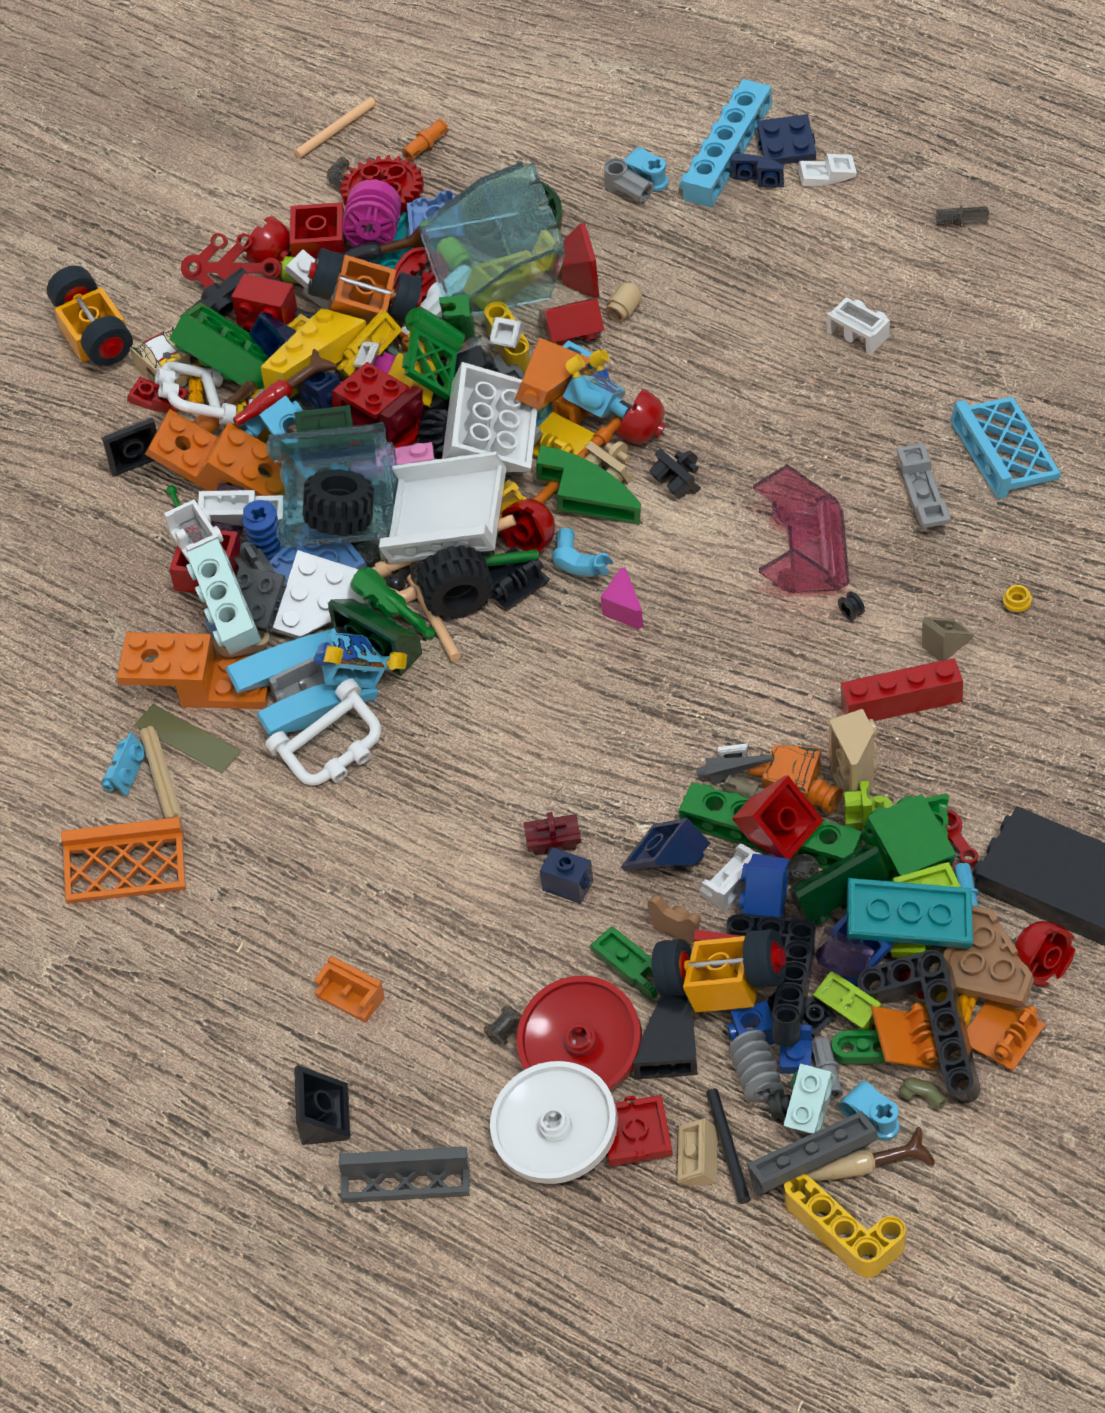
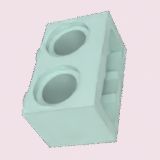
M800 1064L783 1125L785 1128L805 1135H811L822 1129L836 1076L831 1071Z

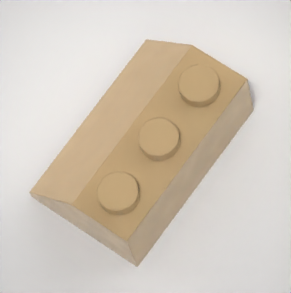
M863 709L829 720L830 774L835 785L843 790V801L844 792L860 790V781H869V793L874 786V772L877 771V764L874 758V754H877V746L874 737L878 733L873 719H868Z

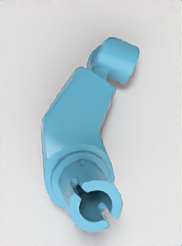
M561 528L560 531H557V548L552 552V560L556 567L580 577H591L600 574L608 575L609 569L606 565L613 564L614 562L607 553H600L597 556L581 554L574 549L575 533L572 529Z

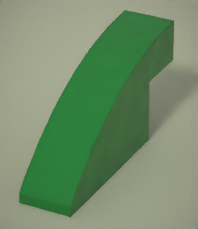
M541 445L536 463V479L560 483L557 494V511L640 525L641 503L612 474L580 456Z

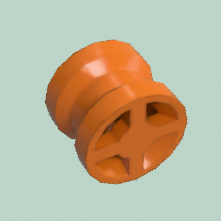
M819 778L812 785L807 800L813 807L818 806L822 809V812L830 815L838 807L843 790L838 786L831 787L826 780Z

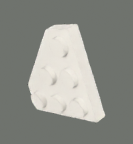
M298 550L272 631L298 639L309 635L323 626L326 627L332 624L328 608V602L331 599L353 598L362 604H368L369 599L363 600L362 596L354 592L350 586V582L358 569Z

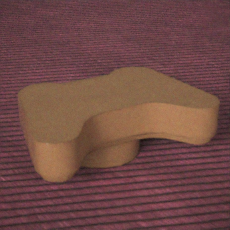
M654 895L648 901L653 927L676 939H684L690 945L693 942L695 929L699 930L700 915L697 913L690 914L681 906L670 908L660 895Z

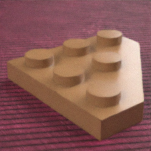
M972 905V947H946L943 955L952 967L958 993L1025 1008L1034 983L1032 973L1027 965L1017 956L1018 951L1000 925L993 910Z

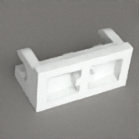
M739 844L736 847L738 851L734 853V857L710 881L705 879L701 883L702 887L699 889L700 896L724 912L740 897L741 891L745 892L746 882L741 881L744 863H749L753 853L760 854L743 844Z

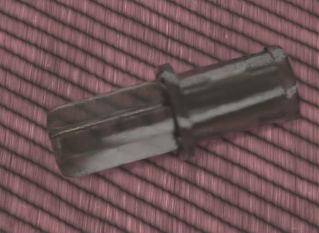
M960 205L959 208L936 209L937 226L948 224L964 226V223L987 222L989 220V209L986 206L963 208V205Z

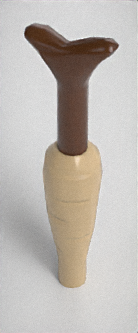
M917 1127L911 1140L905 1146L876 1153L866 1149L856 1150L805 1174L814 1181L835 1180L863 1176L871 1173L877 1165L906 1158L921 1160L934 1166L935 1161L930 1152L922 1145L923 1133L921 1128Z

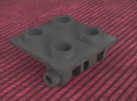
M240 566L236 578L258 630L268 633L269 628H273L275 618L273 612L279 611L275 605L281 604L282 601L279 599L282 597L284 588L287 587L285 575Z

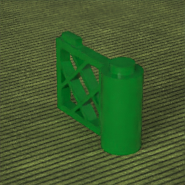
M419 306L411 309L405 318L406 329L410 331L408 352L403 354L402 368L405 369L404 375L447 400L450 398L451 385L454 379L457 352L464 343L465 334ZM418 341L424 344L428 353L423 354ZM437 353H440L441 355L447 358V364L445 367L442 364ZM430 356L436 368L435 371L431 370L426 357ZM416 361L419 362L425 375L414 370ZM434 375H440L444 383L443 387L439 385Z

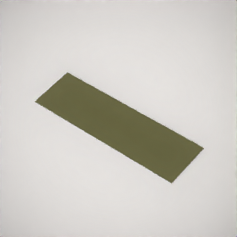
M152 704L133 725L139 729L153 726L157 731L159 740L220 773H223L241 752V750L155 704Z

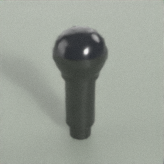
M416 563L403 567L397 573L390 575L386 580V585L397 591L403 590L406 579L414 570Z

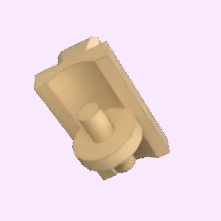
M591 441L585 446L589 452L585 457L586 460L601 468L603 466L606 467V471L620 482L624 480L629 484L634 477L627 472V467L621 463V461L628 463L630 460V456L627 455L628 446L622 441H618L614 445L610 442L607 443L605 449L608 453Z

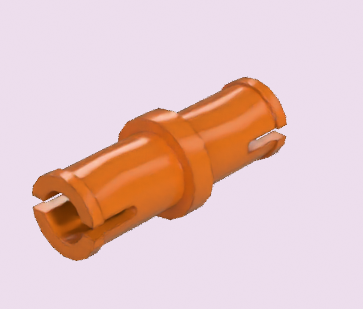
M439 118L425 131H419L416 134V138L401 149L403 156L412 162L426 149L430 150L434 147V142L449 132L448 125Z

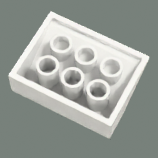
M462 362L451 385L442 459L497 451L506 467V472H529L532 465L537 409L514 400L522 379Z

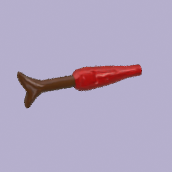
M313 349L312 358L308 366L288 380H278L272 383L242 412L233 417L234 423L240 427L248 420L259 416V414L284 396L290 398L293 389L314 374L337 370V365L329 360L322 359L319 352Z

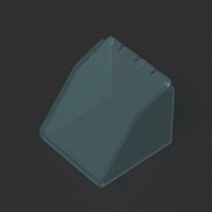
M519 162L478 179L420 223L419 232L442 296L469 294L472 314L484 312L485 307L492 302H502L507 307L551 299L565 257L563 249L565 244L559 229L547 230L557 226L551 207L547 206L549 202L543 185L538 183L531 186V183L540 181L534 163L524 165L522 162Z

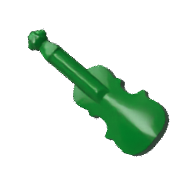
M363 567L354 574L350 586L354 592L362 596L363 600L369 599V606L374 609H381L389 617L402 616L413 626L415 631H419L428 640L435 637V630L427 627L424 619L420 618L406 606L404 597L389 588L385 583L386 579L382 578L375 569Z

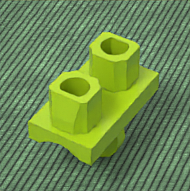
M860 781V790L844 792L845 825L852 826L855 829H862L863 826H866L867 817L873 810L879 807L893 806L892 801L888 797L881 795L869 798V781Z

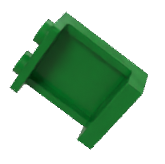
M923 794L915 797L906 796L900 799L896 805L888 808L879 807L873 810L867 817L865 829L868 834L873 832L894 870L893 878L947 862L953 867L956 853Z

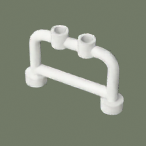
M167 362L157 369L155 384L160 385L159 397L167 398L171 405L181 411L219 418V424L227 425L228 422L234 423L233 417L236 416V406L228 403H223L221 406L215 386L220 387L223 382V377L220 375L221 372L213 367L204 368L179 362ZM175 373L201 378L209 405L181 399L178 396L179 384L174 382Z
M347 679L335 691V694L342 701L291 740L283 731L273 734L266 741L265 747L273 756L280 755L302 783L315 786L328 781L330 778L337 783L348 775V770L345 767L355 760L358 765H362L371 758L372 753L369 749L380 738L381 724L359 696L361 692L360 686L354 679ZM354 707L369 726V734L364 739L353 742L348 747L347 752L339 758L329 760L320 772L316 774L308 773L293 753Z

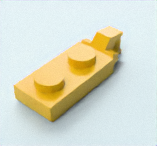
M381 310L346 348L347 350L343 353L346 358L337 367V370L343 376H350L356 369L358 370L353 364L364 341L378 343L380 346L378 355H380L402 331V328L386 310Z

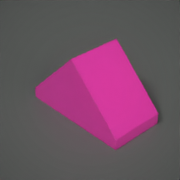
M626 567L621 568L601 596L602 615L637 629L643 628L641 606Z

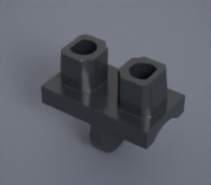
M661 448L655 453L658 461L649 472L661 484L671 474L674 475L675 478L666 487L678 499L689 490L696 494L701 489L694 482V477L688 473L689 471L696 473L699 469L695 465L697 455L694 452L687 451L681 453L678 451L674 456L677 462Z

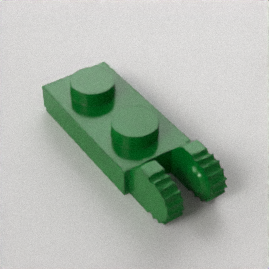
M611 926L590 944V950L630 984L636 985L643 995H646L651 1000L657 996L656 988L644 978L649 973L653 978L652 958L615 927Z

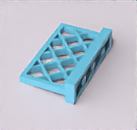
M1013 396L968 406L965 400L955 402L950 422L997 499L1007 497L1009 490L1060 478L1061 473ZM1009 407L1013 414L1009 416L998 412V409ZM980 413L989 418L986 422L976 418L974 414ZM993 419L1007 423V426L1004 429L991 424ZM1011 425L1023 429L1024 435L1010 431ZM986 431L1000 435L999 441L987 437ZM1005 438L1018 442L1019 445L1015 448L1002 442ZM1023 444L1034 448L1037 452L1036 455L1021 450ZM998 450L1013 455L1011 460L1000 457L997 453ZM1019 457L1031 462L1029 467L1016 463L1015 460ZM1037 464L1047 468L1048 472L1042 473L1033 468ZM1011 469L1025 476L1013 479L1009 471Z

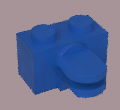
M753 853L749 863H744L741 881L746 882L745 892L741 891L739 898V909L743 910V914L784 916L789 859Z

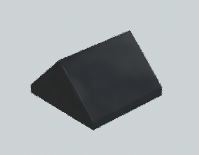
M297 1065L294 1068L296 1124L302 1145L347 1141L350 1138L348 1083Z

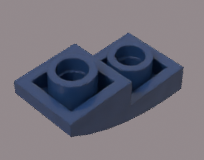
M732 153L733 179L758 180V187H784V165L761 156Z

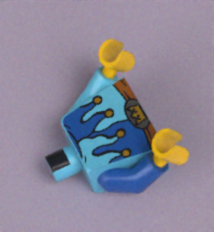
M598 349L589 356L591 358L589 363L595 369L592 368L586 371H580L585 367V363L579 354L570 358L566 362V369L573 376L562 397L598 417L603 418L615 414L623 419L632 405L622 400L626 392L625 389L611 381L608 370H604L603 365L610 360L607 351L604 349L600 351Z
M343 627L333 628L326 641L319 645L314 656V663L322 666L326 685L339 686L347 679H354L360 688L370 689L376 688L384 671L395 670L396 668L406 669L407 654L401 652H391L390 656H381L374 650L365 636L347 634Z

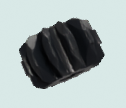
M426 410L425 413L421 414L420 422H418V443L432 442L434 456L443 455L448 416L446 410Z

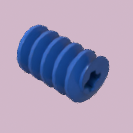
M256 500L248 503L243 508L244 516L242 523L244 532L246 533L247 542L253 543L256 549L260 548L267 560H271L283 548L277 511L269 501Z

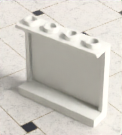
M497 451L392 466V470L398 478V486L389 537L380 538L379 548L389 564L423 560L430 555L436 554V551L445 550L450 546L458 547L459 545H464L466 548L473 547L476 551L480 552L495 550L506 467Z

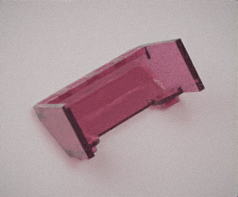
M788 464L755 483L753 489L772 502V516L775 522L788 529L790 547L789 551L760 567L759 573L778 585L782 590L791 594L838 591L847 586L850 580L844 513L839 501Z

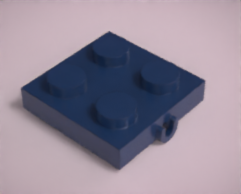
M808 114L757 121L760 139L758 140V149L762 151L764 158L774 160L782 165L816 160L814 132L812 133Z

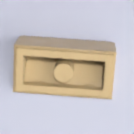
M706 1118L678 1126L677 1183L680 1185H710L717 1183L718 1133L716 1126Z

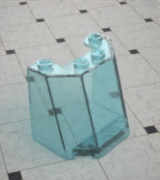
M383 422L268 435L269 440L266 445L268 456L272 457L274 462H282L280 479L285 487L283 506L288 513V517L283 518L280 525H277L276 535L277 539L281 542V548L378 540L389 536L398 478L392 470V466L397 465L395 447L392 442H387L386 428ZM328 469L350 470L364 475V478H368L371 484L374 485L373 520L371 525L366 527L364 531H358L357 534L353 535L347 534L346 536L328 535L327 533L317 532V529L310 528L304 522L302 516L304 483L307 481V478L315 475L316 472H323Z

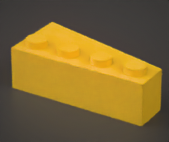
M321 308L260 367L264 388H268L278 380H288L308 366L312 358L313 349L319 352L322 359L329 360L335 364L345 359L346 357L343 353L367 326L366 320ZM297 387L293 389L291 397L298 393Z

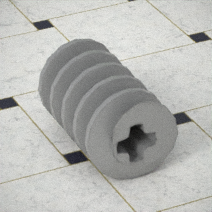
M760 1030L742 1033L729 1046V1053L732 1056L733 1065L736 1067L737 1076L740 1078L744 1096L747 1100L758 1103L767 1102L769 1094H774L778 1089L784 1091V1085L779 1083L781 1076L776 1072L777 1065L772 1062L773 1054L768 1051L769 1043L764 1041L766 1035Z

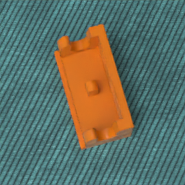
M333 956L329 957L328 962L318 973L314 981L319 984L314 992L315 997L364 1023L369 1020L385 999L381 981Z

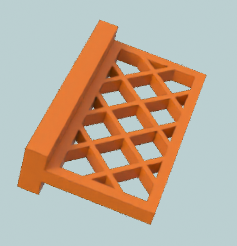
M175 817L61 831L66 903L186 890L183 847L184 829L180 818ZM176 842L177 850L169 858L158 852L165 843ZM143 846L148 852L139 862L128 855L135 847ZM106 850H114L119 855L109 866L99 859ZM84 853L90 858L78 869L71 863V854ZM154 855L164 862L155 874L144 867ZM124 858L134 865V868L125 877L114 870ZM94 862L105 869L95 881L85 874ZM169 867L178 872V882L165 883L160 877ZM140 870L150 877L143 886H135L129 882ZM110 874L121 881L114 889L110 890L100 886ZM80 877L91 884L84 893L73 894L72 886Z

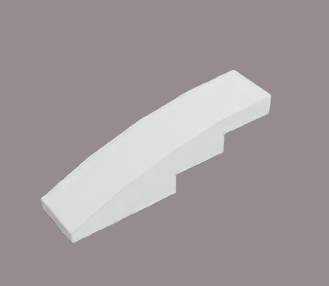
M255 490L199 491L198 506L200 509L205 508L211 521L243 526V508L250 502L265 500L272 503L276 508L280 530H302L308 525L304 522L302 516L303 501H285L284 495L256 496Z

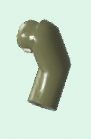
M910 1077L903 1081L904 1084L899 1088V1093L905 1099L913 1100L915 1095L918 1094L923 1096L936 1110L942 1109L948 1102V1099L930 1081Z

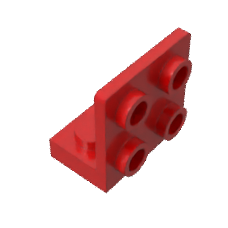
M366 362L333 389L332 407L350 405L351 411L357 408L370 417L377 419L384 409L409 389V386Z

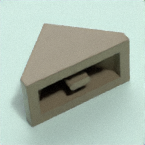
M925 617L922 621V647L940 661L947 660L974 636L973 633L954 619Z

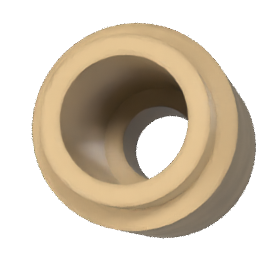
M631 282L621 283L607 301L605 309L607 315L617 322H623L624 319H628L643 298L640 288Z

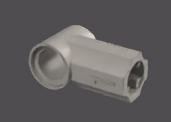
M612 158L605 163V187L608 191L612 193L622 192L634 200L643 203L650 198L654 190V184L629 170L627 163L623 159Z

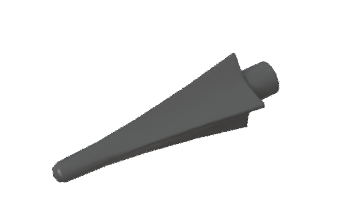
M769 754L736 758H705L706 766L697 768L696 773L699 779L710 778L714 785L727 779L729 775L733 776L747 769L773 760V756Z

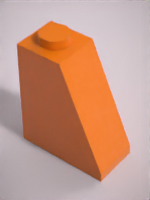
M539 338L514 400L539 410L565 392L573 376L567 371L566 362L579 353ZM579 354L585 363V367L580 371H586L591 358Z

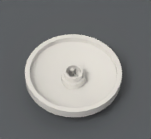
M564 1061L537 1064L513 1077L499 1093L490 1117L491 1138L504 1164L520 1177L544 1184L571 1181L592 1170L610 1150L618 1126L616 1104L604 1081L590 1069L576 1063Z

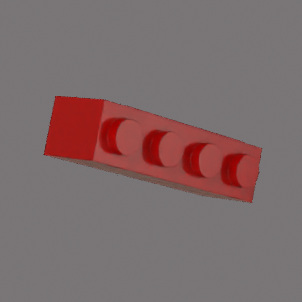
M955 658L841 683V705L844 715L863 709L867 718L873 719V721L963 702V679Z

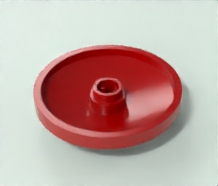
M592 976L566 977L544 987L526 1006L517 1029L518 1055L524 1069L551 1061L579 1064L597 1074L611 1092L633 1070V1061L641 1044V1022L629 998L612 983Z

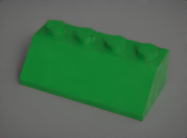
M201 302L182 314L169 338L178 350L192 354L198 358L200 364L209 368L213 367L221 372L220 375L230 382L235 381L241 386L246 381L256 382L258 384L256 390L264 389L260 367L277 351Z

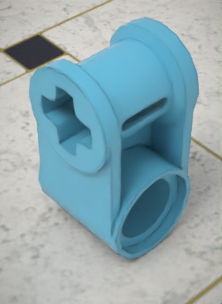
M636 147L624 159L629 170L654 184L653 191H661L668 186L669 180L665 174L666 162L662 157H658L644 148Z
M861 1081L839 1102V1107L846 1117L862 1111L877 1130L879 1140H891L899 1133L900 1126L897 1120L899 1115L898 1106L878 1092L870 1083Z

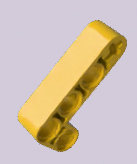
M803 1174L784 1183L785 1205L787 1209L859 1276L871 1278L878 1275L905 1250L906 1227L904 1222L898 1217H884L869 1230H866L808 1175ZM819 1212H824L828 1215L824 1217H819L815 1214ZM846 1233L851 1236L848 1238H840L838 1235ZM892 1234L896 1235L897 1238L887 1239L884 1236ZM868 1254L874 1258L866 1260L861 1258V1256Z

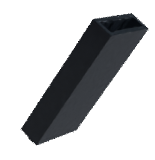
M1016 806L1011 816H1005L1000 827L999 836L997 838L993 837L989 842L985 859H980L973 870V876L976 877L975 889L1105 946V843Z

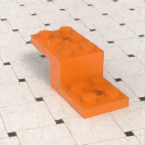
M171 409L165 415L145 455L206 491H221L225 484L229 482L241 490H255L256 496L285 495L297 471L296 466L289 457L282 453L278 454L277 450L271 449L269 445L230 422L227 423L218 437ZM175 441L183 442L187 450L179 449ZM258 468L267 470L270 477H263L259 473Z
M126 632L117 674L119 685L176 686L181 707L265 709L267 708L270 691L269 685L238 693L225 668L249 656L225 657L216 655L211 634ZM149 656L158 657L153 662L144 661Z

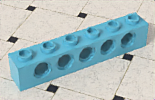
M743 79L738 88H734L731 100L728 105H724L722 108L721 117L718 122L715 121L713 123L709 137L703 140L699 154L693 157L690 169L681 177L680 188L683 189V200L713 207L732 174V153L744 154L758 130L757 121L764 120L772 106L771 86Z

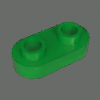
M844 1030L837 1033L832 1039L833 1056L840 1063H886L883 1051H875L876 1048H881L877 1030ZM845 1048H849V1049H851L852 1051H851V1052H844V1051H842V1050L845 1049Z

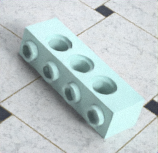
M215 539L187 552L190 564L186 565L193 581L198 580L199 586L195 587L201 602L206 601L208 605L204 612L209 623L216 625L217 630L213 631L219 647L225 646L229 654L232 655L261 642L262 640L233 568L220 541Z

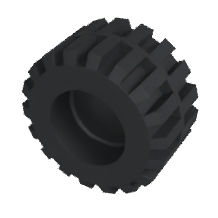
M328 469L323 472H316L315 475L307 478V481L304 483L302 516L304 522L310 528L317 529V532L327 533L328 535L346 536L347 534L353 535L357 534L358 531H364L366 527L371 525L373 520L374 485L371 484L368 478H364V475L350 470Z
M459 545L458 547L450 546L445 550H438L436 554L428 556L426 558L427 561L422 562L419 566L420 570L417 571V582L427 610L431 611L432 615L440 616L443 619L448 617L457 619L460 616L465 617L472 612L475 613L480 610L481 606H485L488 603L487 599H490L493 595L494 584L485 558L480 551H476L473 547L466 548L464 545Z

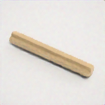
M148 726L141 729L140 736L166 819L175 817L181 819L182 813L157 731L153 726Z

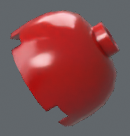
M274 216L266 217L264 221L267 224L263 228L257 226L253 230L251 236L253 237L254 244L250 249L244 251L247 253L246 255H242V258L249 263H262L267 258L283 261L285 256L291 257L289 229ZM247 239L244 246L248 245L249 239ZM270 263L266 269L274 268V265Z
M643 388L619 425L616 436L637 445L648 443L653 436L659 438L666 427V424L663 423L665 409L661 401L654 394Z
M521 499L506 507L501 513L502 518L512 514L516 521V525L499 531L502 539L510 549L515 546L523 551L538 550V553H541L552 541L556 524L552 513L543 503L535 499Z
M1038 921L1030 924L1018 935L1014 944L1018 951L1017 956L1029 968L1036 985L1046 986L1050 984L1046 980L1056 974L1057 979L1063 976L1075 955V948L1071 946V939L1075 940L1074 936L1067 929L1053 922Z

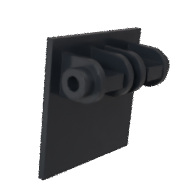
M514 546L505 553L520 551ZM537 558L523 563L488 566L494 584L492 598L507 610L550 581V578L541 571L544 568L542 562Z

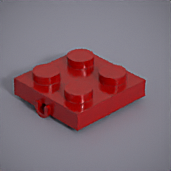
M662 1095L636 1099L635 1096H627L624 1098V1101L615 1103L618 1126L614 1142L607 1153L610 1167L673 1156Z

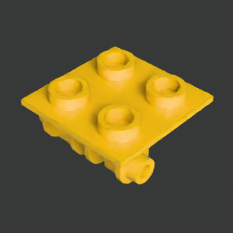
M552 411L537 427L541 429L542 437L534 445L533 455L538 457L541 445L577 455L594 438V433Z

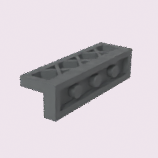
M860 1111L748 1163L747 1166L754 1193L758 1197L798 1176L871 1144V1142L878 1140L877 1130L865 1114Z
M467 1146L339 1154L342 1203L470 1196V1162ZM462 1174L463 1186L448 1187L443 1181L449 1175ZM418 1176H427L432 1181L426 1188L420 1189L411 1184ZM386 1178H395L400 1182L394 1190H384L379 1186ZM349 1180H364L368 1184L361 1192H349Z

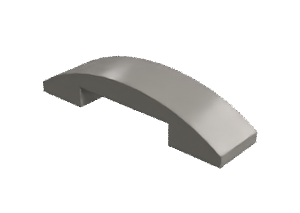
M920 443L898 447L897 455L903 480L920 525L923 528L950 524L951 517L945 500H941L931 472V461L925 444Z

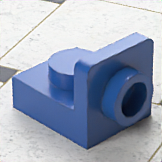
M802 1025L799 1042L795 1045H780V1074H794L799 1070L800 1064L812 1066L811 1025Z

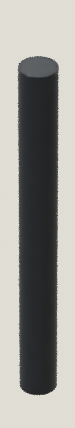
M713 1088L706 1092V1096L738 1203L745 1204L751 1200L719 1091Z

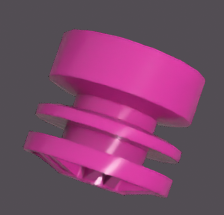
M374 179L359 182L350 190L342 220L343 234L349 242L355 246L371 241L378 242L381 245L394 239L402 206L400 196L395 188L386 182Z

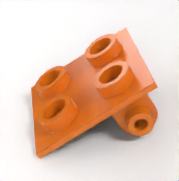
M987 1000L968 1026L967 1032L971 1049L1014 1071L1046 1024L1038 1020V1011L1033 1006L1028 1005L1026 1008L1019 1010L1010 1004Z
M923 1003L913 1004L910 1012L876 1006L871 1007L885 1062L932 1070L937 1069L936 1061L939 1059L932 1026L929 1023L928 1009Z

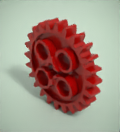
M387 155L383 160H381L380 156H377L376 161L367 158V164L358 162V169L350 168V174H344V181L340 182V192L344 206H346L350 190L357 183L364 180H380L395 188L400 196L401 211L407 212V203L421 198L420 194L424 193V180L421 169H417L416 163L410 164L408 158L401 162L400 156H397L394 160H391L390 155Z

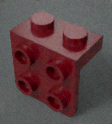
M413 385L384 409L377 419L354 408L351 411L352 424L365 431L383 429V435L377 437L389 443L423 413V389Z

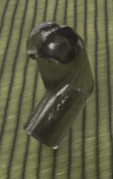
M341 156L327 171L328 182L330 185L333 184L336 189L341 188L340 182L345 180L341 174L350 165L345 157Z
M358 535L352 537L350 543L357 551L362 553L367 567H374L375 563L381 561L380 550L377 544Z

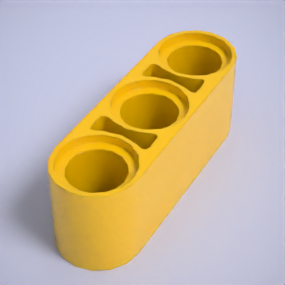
M492 302L485 307L486 329L489 336H491L495 317L515 320L507 305L502 302ZM523 333L515 349L495 345L508 366L517 364L523 372L527 370L531 358L529 343Z

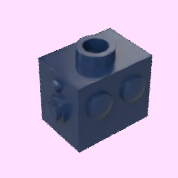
M324 371L308 378L297 386L301 403L312 410L332 407L333 389L340 385L339 377L329 371Z
M552 847L540 869L542 891L581 904L593 883L591 860Z

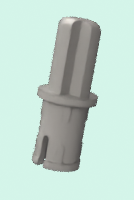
M818 1037L812 1043L816 1061L815 1068L831 1071L836 1076L830 1100L835 1099L834 1092H836L838 1098L843 1095L837 1072L840 1067L838 1062L834 1060L830 1040L827 1037Z

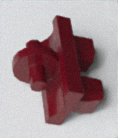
M553 812L546 813L547 819L523 822L528 852L532 851L534 855L546 854L552 847H560L566 851L575 849L577 844H582L577 814L553 818Z

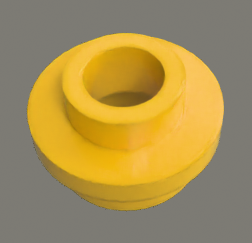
M1013 585L1004 593L1003 604L1012 612H1023L1031 606L1032 596L1026 587Z

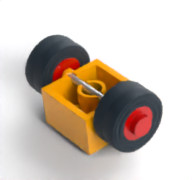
M68 266L56 272L48 282L47 295L55 307L54 310L60 331L80 361L83 363L91 360L98 366H110L120 362L130 352L133 338L126 327L124 318L102 287L98 288L90 273L81 266Z
M772 929L751 931L746 936L694 941L692 950L684 939L664 940L657 942L653 948L651 961L652 975L660 995L665 997L687 995L695 1013L754 1007L758 988L774 987L783 983L786 974L785 949L779 933Z

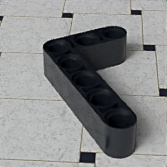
M743 913L731 915L726 921V934L746 936L751 931L772 929L776 930L782 939L786 955V974L783 983L777 986L772 1010V1039L781 1046L795 1045L799 1042L814 963L815 925L809 920Z
M927 950L863 970L858 977L860 990L880 1003L921 991L924 992L947 1090L961 1103L975 1101L980 1094V1082L953 970L946 958L939 951ZM941 963V967L937 972L929 973V969L933 964ZM911 972L908 980L899 982L900 976L903 973ZM876 980H881L880 986L870 991V985ZM948 992V996L944 1001L936 1002V998L940 993ZM955 1021V1025L950 1031H943V1027L947 1022ZM962 1050V1055L958 1060L950 1061V1056L954 1051ZM969 1080V1085L965 1090L957 1091V1085L960 1081Z

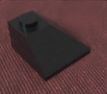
M146 418L101 437L112 477L155 461L145 455L157 432L153 418Z

